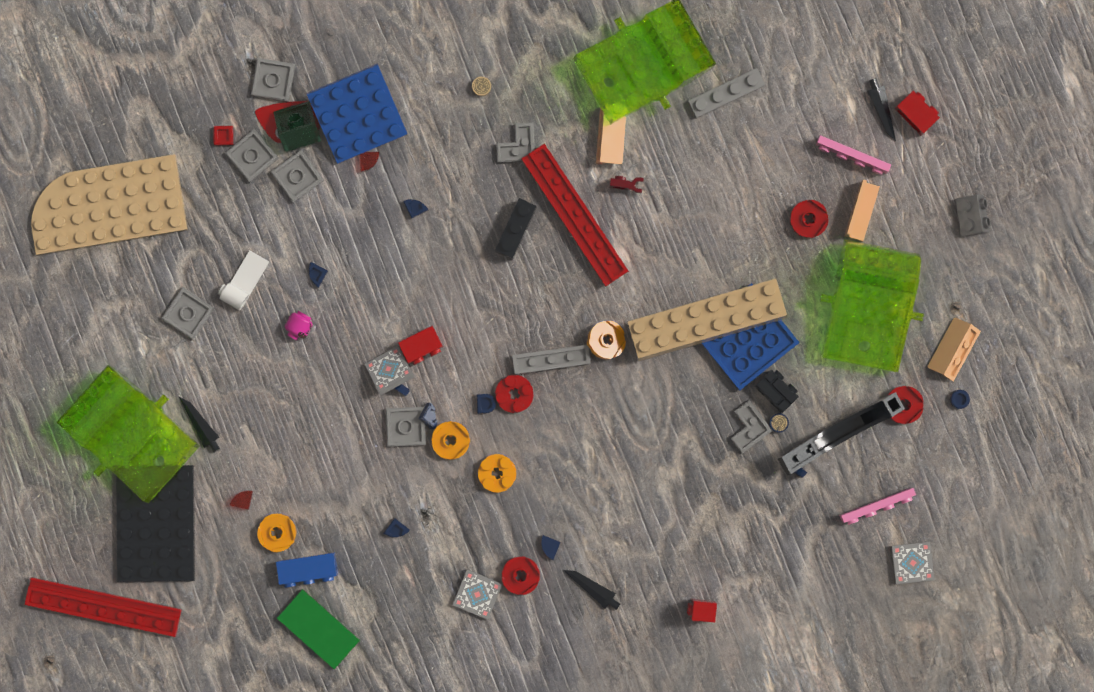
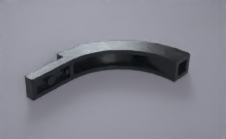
M894 392L825 428L778 458V461L788 476L840 443L882 421L892 418L905 408L897 393Z

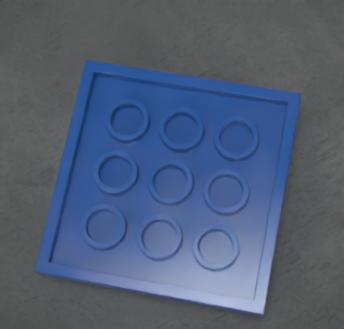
M378 63L307 93L337 164L407 135L405 126Z
M780 320L701 344L740 391L800 342L783 321Z

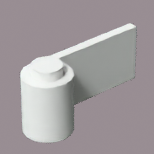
M249 250L232 281L227 285L223 284L218 292L220 300L240 311L268 266L269 261Z

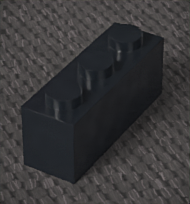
M520 198L518 199L495 249L496 253L511 260L514 259L537 209L536 205Z

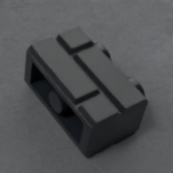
M770 370L754 387L780 413H783L799 397L796 394L798 390L792 384L787 385L783 381L784 376L778 370L775 372Z

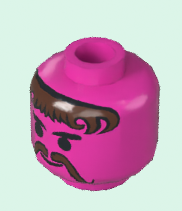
M300 311L291 313L284 326L288 331L287 335L295 340L298 337L305 339L313 326V323L310 321L311 317Z

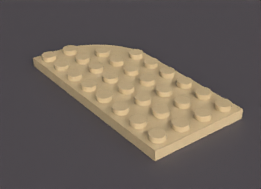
M176 155L72 171L52 181L41 193L32 214L31 227L36 255L188 230Z

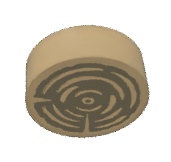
M477 77L472 83L473 92L478 96H486L491 91L490 81L486 77Z

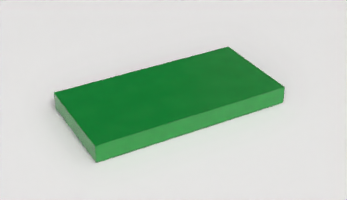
M304 589L277 617L281 623L333 669L341 663L360 641L358 637Z

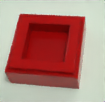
M214 126V146L234 145V126Z

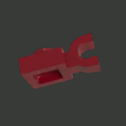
M615 176V179L611 178L609 188L632 190L641 194L642 189L636 188L635 184L643 182L644 178L637 177L630 182L626 180V177Z

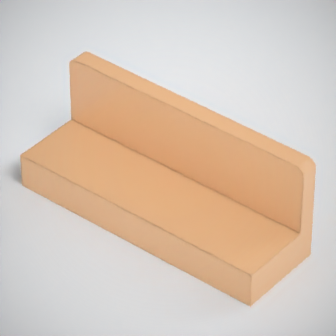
M610 105L600 107L596 164H622L626 107Z
M864 179L860 182L845 237L861 242L864 241L880 186L867 183V180Z
M953 318L928 364V368L954 382L981 331L970 323Z

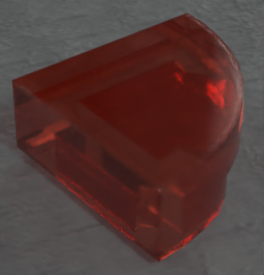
M364 152L360 154L361 172L368 171L376 165L380 152Z
M254 491L238 493L232 499L230 506L249 510Z

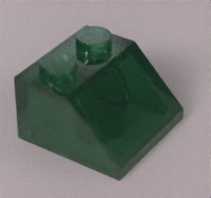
M310 101L273 112L278 135L285 152L321 141Z

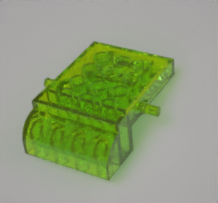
M673 0L649 12L641 21L631 26H625L621 17L615 19L614 22L619 29L616 34L576 54L573 58L610 125L655 101H660L664 110L669 109L672 106L666 98L668 94L691 83L716 65L680 0ZM611 78L614 85L612 87L606 86L604 79Z
M844 239L836 272L838 280L836 291L833 296L821 294L820 302L831 303L832 307L821 353L823 358L893 372L899 371L911 319L923 321L924 313L913 312L920 281L921 256L919 254ZM863 341H867L870 344L869 348L865 351L859 349V344Z
M110 365L106 366L56 422L81 447L91 451L99 459L101 464L93 471L98 477L106 469L111 470L146 503H149L200 447L194 439L163 411L162 406L169 400L167 396L162 394L157 402L152 401L134 383ZM162 456L164 463L162 466L157 467L156 459Z

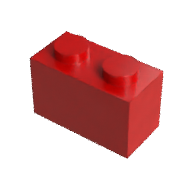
M913 90L895 110L922 136L940 117L938 116V111L933 106L929 107L924 102V96Z
M433 326L398 342L408 364L413 363V365L424 361L423 357L429 354L431 357L441 352L440 349L443 348Z
M692 599L691 603H688L687 614L691 620L715 623L717 603L715 601Z

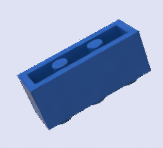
M335 552L276 562L279 585L284 584L285 588L296 586V582L303 581L304 585L313 584L315 579L321 578L323 582L332 581L334 576H338Z

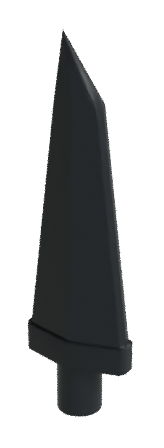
M871 79L869 82L872 89L867 91L868 96L874 105L885 132L896 141L885 86L879 87L877 79Z
M179 397L203 447L210 446L214 453L220 450L216 443V440L220 438L218 434L215 433L191 402Z
M563 570L602 605L604 609L608 605L615 610L618 609L620 603L613 599L616 595L615 592L610 591L577 571Z

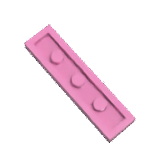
M821 135L816 142L819 150L826 153L832 151L837 154L838 158L843 160L851 159L855 161V165L863 168L868 166L872 168V172L879 175L888 173L891 167L889 163Z
M908 488L839 516L842 523L847 522L850 525L858 522V517L863 515L866 518L876 515V510L881 508L884 511L894 508V503L900 501L902 504L913 500L912 496H915L916 493L914 488Z

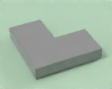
M534 122L515 123V142L496 143L497 163L523 162L521 158L535 150Z
M750 400L734 411L745 428L730 439L743 454L773 430Z

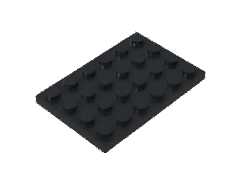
M194 465L116 466L117 582L195 581Z

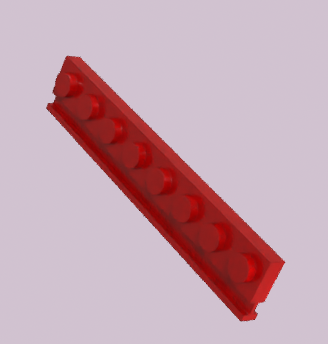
M545 143L521 158L604 286L606 287L629 272Z
M34 577L30 578V585L25 600V605L172 637L177 635L182 609Z

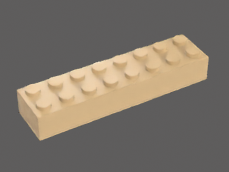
M772 279L628 321V327L638 361H642L787 318V313L777 280Z

